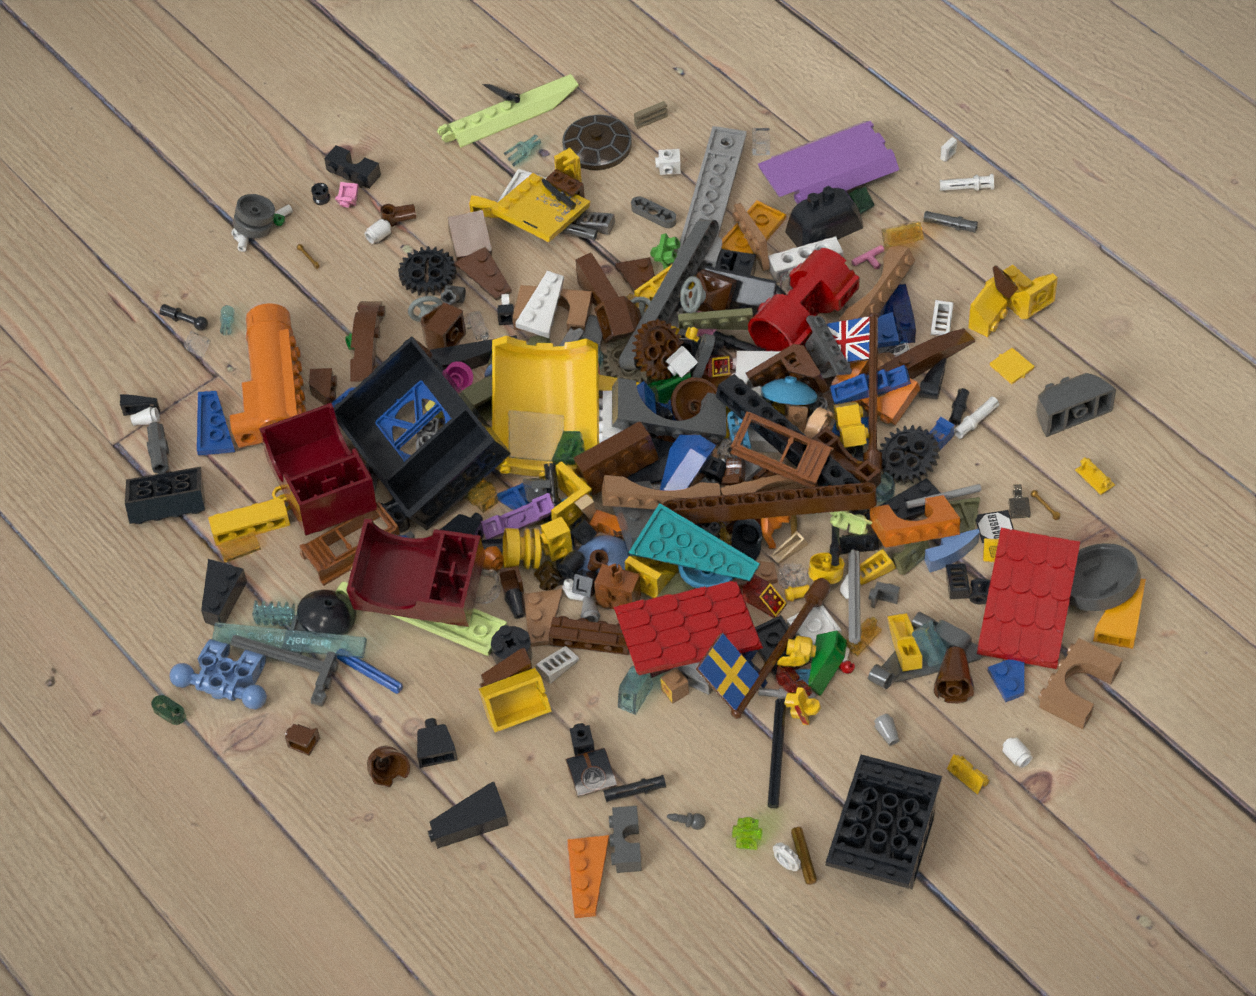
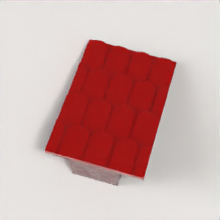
M1001 527L978 643V655L1004 660L1010 659L1026 664L1057 669L1080 541Z
M729 581L710 587L704 586L673 595L667 594L645 601L642 599L614 607L638 675H644L646 679H651L675 667L701 662L720 633H723L740 653L763 648L737 581Z

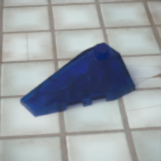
M899 284L881 309L880 316L893 312L899 344L915 343L916 325L906 284Z

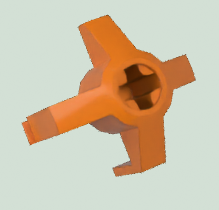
M791 516L755 519L762 528V536L767 542L769 549H776V544L771 537L774 529L781 528L782 522L789 523Z

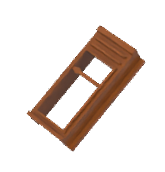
M746 412L732 442L730 454L810 488L817 487V480L828 456H831L834 448L756 414ZM751 422L789 438L779 462L741 446ZM793 440L807 445L797 469L782 463L790 445L794 442Z
M379 501L376 502L377 510L345 521L310 542L299 545L301 557L304 560L308 558L316 569L319 581L323 586L351 571L358 545L352 548V545L344 537L362 528L364 519L374 521L381 517L388 526L384 531L400 535L398 525ZM342 539L349 550L336 557L328 546Z

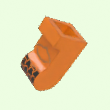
M596 510L590 525L596 530L597 534L601 532L623 539L617 516Z

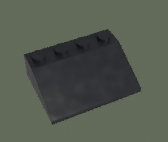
M201 466L166 472L164 474L126 479L125 508L129 524H142L149 520L160 521L166 517L176 518L181 517L183 514H199L205 511Z

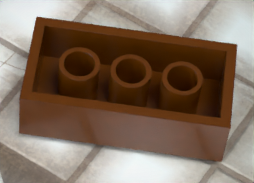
M639 421L573 457L580 476L591 488V495L594 496L602 492L604 475L626 478L659 460L650 434Z

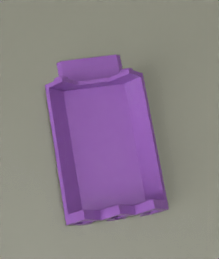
M863 121L758 163L760 170L778 197L795 192L794 200L797 204L807 199L808 194L821 193L823 188L828 185L831 188L838 187L846 191L899 170L894 152L891 149L887 150L884 145L885 140L879 132H874V125L871 121Z

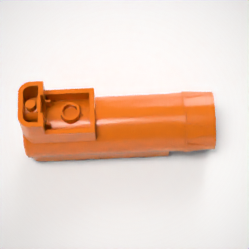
M267 303L255 306L246 315V339L249 350L251 381L242 382L244 412L230 415L232 434L239 448L263 443L259 428L306 412V407L303 404L305 394L301 390V386H304L302 375H300L302 365L298 361V358L301 357L299 346L296 347L290 313L285 307L278 304Z

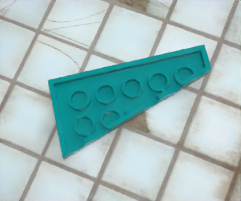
M660 503L628 552L634 556L745 581H751L760 566V563Z

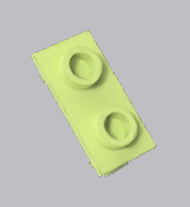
M849 511L830 512V514L834 515L830 518V523L834 527L847 530L849 524V532L855 535L867 534L868 529H866V526L872 524V521L867 520L863 515H854L849 513Z

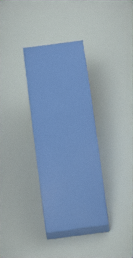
M979 529L941 538L940 546L925 549L924 561L929 572L943 569L946 565L953 564L968 554L979 543Z

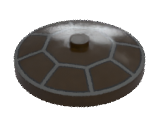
M589 115L574 121L566 129L562 144L563 151L571 148L580 158L581 168L605 170L620 164L629 155L632 147V138L628 127L619 119L608 115Z

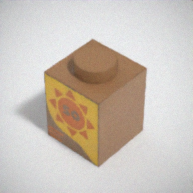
M677 667L660 677L661 690L672 704L689 694L688 680Z

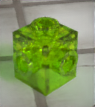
M752 817L738 818L737 825H733L732 838H736V848L757 850L758 840H762L763 828H759L758 819Z

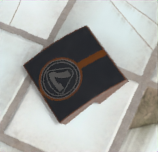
M605 748L565 759L577 797L617 786Z

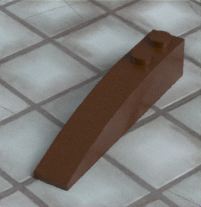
M964 328L948 332L907 350L880 366L878 371L883 369L890 371L905 365L909 378L914 379L931 369L940 360L949 358L973 344L975 339Z

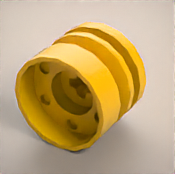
M518 528L504 529V568L516 565L519 568L520 560H523L525 569H529L530 560L533 569L539 568L542 557V541L538 528L532 529L531 537L529 528L524 529L523 537H520Z

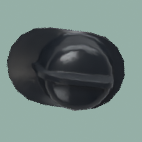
M755 519L737 520L732 530L731 546L756 560L761 551L762 528Z

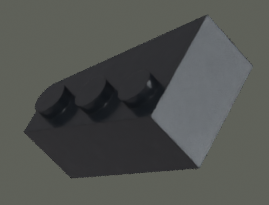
M208 559L201 607L205 623L221 628L224 627L247 583L243 568Z

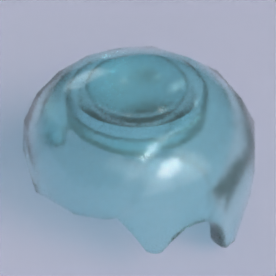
M887 472L881 475V484L876 487L877 502H886L895 494L896 486L894 479Z

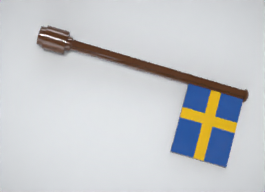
M824 578L814 580L804 595L805 605L759 673L754 670L723 633H720L696 667V670L731 709L732 717L735 719L742 717L741 714L786 649L788 639H793L813 607H820L831 591L829 581Z

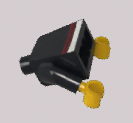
M688 327L685 336L681 335L679 341H684L681 346L686 348L695 357L703 336H697L699 331L697 328ZM677 328V330H676V332H675L676 335H677V334L679 333V331H680L679 328ZM715 336L711 355H717L718 350L724 348L722 338L716 339Z

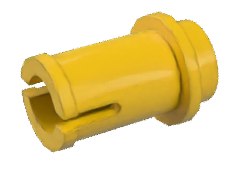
M806 584L793 588L788 586V589L784 590L786 600L793 602L794 599L804 598L809 585Z

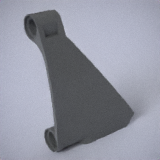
M918 612L912 621V627L917 636V645L922 654V669L902 671L896 651H894L882 666L878 664L873 666L868 680L886 690L894 682L938 673L946 650L954 646L965 650L968 663L980 660L981 655L977 654L978 645L972 642V638L968 633L944 620L937 622L926 614Z

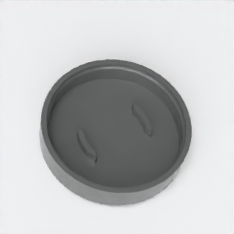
M1110 543L1095 544L1080 549L1069 604L1085 611H1102L1114 608L1127 601L1136 592L1141 581L1140 570L1134 554L1123 546Z

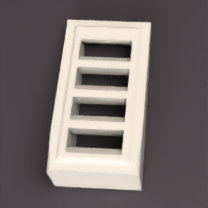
M935 300L930 335L940 336L950 332L954 302ZM938 310L948 311L949 313H941L938 312ZM937 316L948 317V319L937 318ZM936 322L947 323V325L936 324ZM935 327L946 329V331L935 330Z
M565 646L537 663L536 670L551 684L578 662L579 657ZM567 654L571 659L568 660L563 655ZM561 658L564 663H561L558 659Z

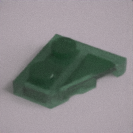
M563 431L551 460L557 465L562 461L565 465H576L573 457L585 451L581 432Z

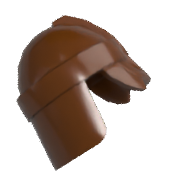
M383 745L373 750L369 755L367 770L374 784L391 787L393 779L397 776L402 778L408 777L410 763L408 758L392 746Z

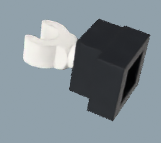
M502 294V305H498L497 308L499 325H513V304H510L509 294Z

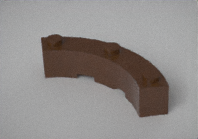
M360 301L357 306L358 312L355 313L351 348L355 349L354 357L350 359V382H362L377 367L375 366L377 338H380L379 325L386 313L385 306H382V301Z

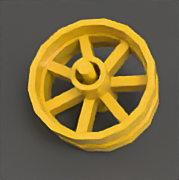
M830 553L814 554L809 561V577L813 581L818 578H824L830 584L838 583L843 578L844 560L839 556V565L833 566Z

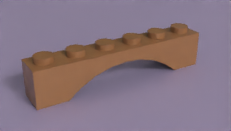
M890 247L883 257V272L877 284L865 297L848 307L839 321L868 317L870 313L878 314L915 262L909 247Z
M777 474L753 481H744L740 484L724 486L720 488V494L729 495L808 487Z
M604 475L602 485L603 506L656 509L659 503L663 505L665 501L671 499L721 495L719 483L700 482L686 489L662 491L640 486L625 477Z

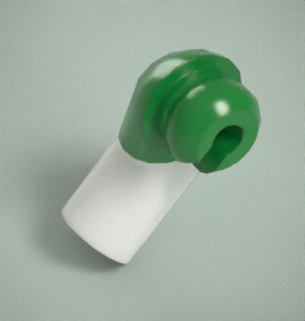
M289 204L274 213L273 222L275 225H283L285 216L293 212Z

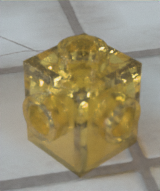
M484 479L468 493V500L471 505H476L483 513L498 503L495 487Z

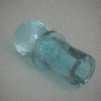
M226 305L220 311V333L222 335H226V330L227 335L232 333L231 328L234 322V308Z

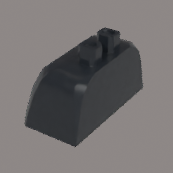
M828 185L823 188L821 193L808 194L807 199L801 201L792 209L785 233L796 247H801L836 237L838 240L863 229L864 226L859 209L848 193L842 188H831Z

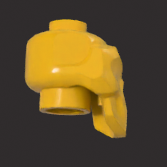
M796 636L795 640L788 639L786 655L790 656L781 657L777 661V665L803 666L809 662L810 657H815L816 645H813L810 637Z

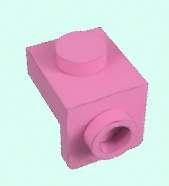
M340 182L339 194L335 198L337 203L341 207L349 208L350 205L356 206L359 185Z

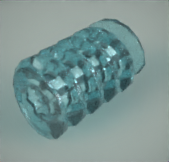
M257 600L254 601L252 616L257 625H261L263 622L266 626L270 623L272 626H276L277 623L279 626H284L286 623L288 627H291L295 615L294 603L292 607H289V603L286 602L284 607H282L281 602L278 601L277 606L274 607L273 601H270L269 606H266L265 600L262 601L261 606L258 605Z

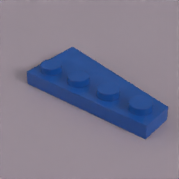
M217 391L198 392V456L235 452Z

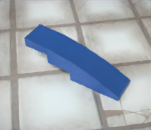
M903 365L890 371L885 369L878 371L877 395L911 384L907 367ZM863 373L830 386L834 403L840 404L868 398L869 375L867 376Z

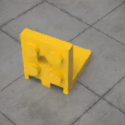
M561 461L556 465L558 488L568 498L551 510L552 520L562 516L570 529L569 526L584 514L574 502L586 494L592 499L588 494L592 490L582 477L579 478L570 466H566Z

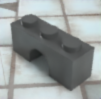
M637 806L612 807L613 815L609 816V828L614 830V834H610V846H615V852L611 853L612 865H616L617 873L642 871L640 843H629L624 840L629 835L639 834Z

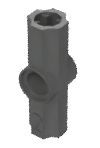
M153 422L147 427V449L151 458L153 473L164 474L169 469L167 456L169 448L163 424Z

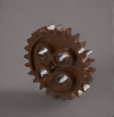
M659 319L648 321L641 325L642 328L637 329L639 334L634 335L637 341L632 342L636 346V349H633L632 352L637 354L634 359L639 360L637 366H642L641 372H646V377L651 376L652 380L658 379V381L669 379L674 375L668 370L669 364L666 360L681 347L684 341H679L681 334H675L677 328L671 329V323L666 324L665 320L660 321Z

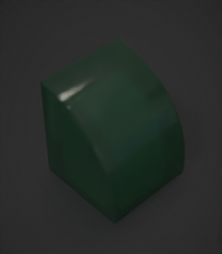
M866 187L857 188L848 194L857 205L860 214L875 206Z

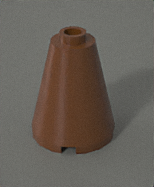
M954 646L946 650L934 683V694L937 698L939 696L944 698V702L964 703L968 697H973L975 688L966 652L964 649Z

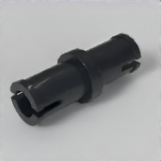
M965 388L958 389L956 400L952 403V413L949 422L955 426L961 424L963 412L967 409L966 402L970 392Z

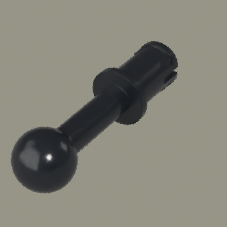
M162 304L160 307V315L172 318L175 322L179 319L193 324L199 331H203L208 327V320L203 316L195 318L182 313L181 308H173L166 304Z

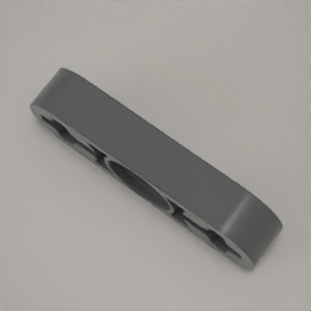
M641 196L634 197L631 200V210L633 213L664 228H672L676 225V214L673 211ZM652 210L658 211V213L654 215L650 214L649 212Z
M703 335L694 357L698 363L690 369L691 378H702L714 347V335Z

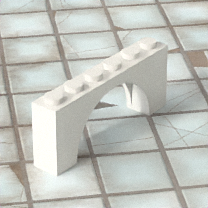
M737 351V358H733V369H736V373H732V375L735 374L750 388H753L745 373L779 352ZM734 418V420H735V426H736V425H738V420H737V418ZM749 426L747 431L751 450L755 452H779Z

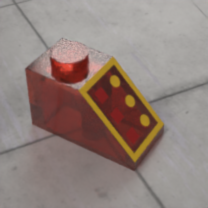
M711 355L706 365L708 377L730 375V370H733V360L729 359V355Z
M755 574L751 581H748L743 586L745 602L773 618L778 617L787 605L771 583Z

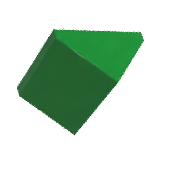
M687 372L681 378L676 374L669 379L656 380L648 384L649 388L655 393V401L667 404L671 400L676 386L682 381L691 378V375Z

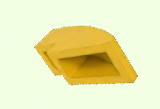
M907 613L887 616L892 641L902 671L922 669V654L917 645V636Z

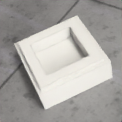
M952 137L941 147L940 159L944 162L956 153V139Z

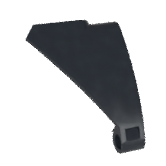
M651 438L659 460L626 478L631 482L650 481L651 484L662 481L669 450L674 442ZM711 456L700 473H704L709 480L715 479L721 484L723 477H725L726 462Z

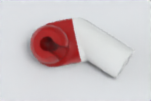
M846 647L845 658L839 668L843 673L851 674L855 669V664L848 660L850 652L848 647Z

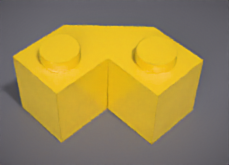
M857 402L833 405L836 427L840 431V440L843 446L851 447L867 444L866 439L869 438L868 428L864 427L861 423V418L863 417L862 406H859Z

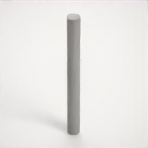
M977 484L906 501V507L910 509L925 505V498L944 495L946 499H952L980 492L981 486Z

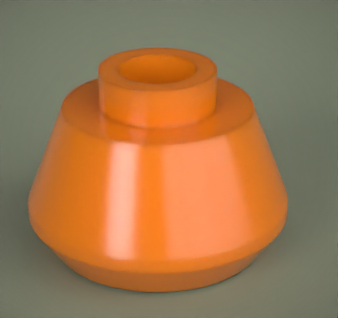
M497 546L487 547L484 550L485 560L482 569L497 571L503 566V555Z

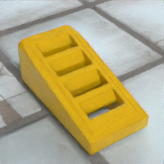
M471 195L469 202L470 212L483 210L484 217L500 218L491 213V208L498 202Z
M881 549L860 564V572L863 571L866 575L863 578L860 575L861 586L896 568L884 549ZM870 568L872 572L869 573L866 569Z

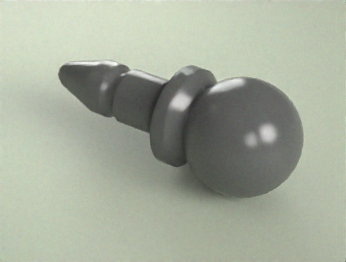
M677 813L667 815L668 819L674 822L685 823L686 827L691 826L695 830L702 829L706 823L705 817L699 813L693 815L688 813L687 816L678 815Z

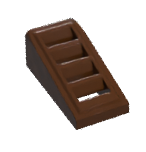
M995 265L993 267L996 289L1005 297L1010 298L1018 290V287L1007 273Z

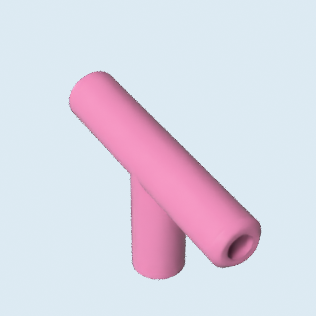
M880 245L854 258L852 264L857 266L867 260L875 269H879L881 264L874 256L884 252V247Z

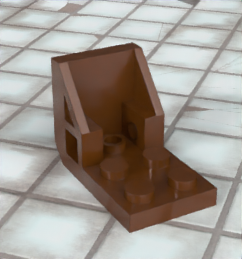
M793 344L745 373L753 387H763L765 384L776 379H785L787 376L797 378L798 381L806 383L815 392L824 394L829 391L824 378L803 345Z

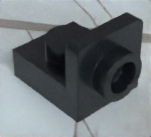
M585 514L581 515L569 526L570 532L582 545H585L597 534Z

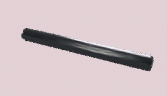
M777 699L775 701L768 807L774 809L779 807L786 714L785 699Z

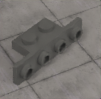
M808 316L806 320L813 333L804 345L820 373H826L829 367L832 366L837 375H850L852 370L823 317Z

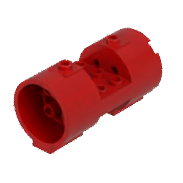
M828 248L814 250L803 263H800L791 270L789 277L792 289L788 294L773 295L765 303L760 304L758 312L748 323V331L752 340L758 347L764 348L767 351L781 352L793 344L805 347L804 344L813 333L806 318L808 316H818L819 313H831L833 310L839 312L859 289L860 277L855 274L853 269L850 270L845 264L847 260L837 252Z

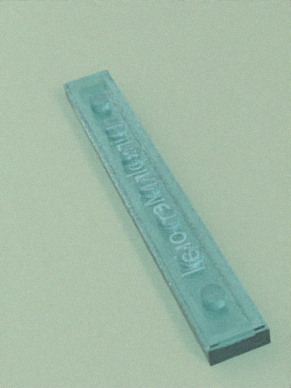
M216 622L212 637L213 640L231 645L232 637L239 635L288 651L326 655L331 651L335 652L336 656L364 658L367 638Z

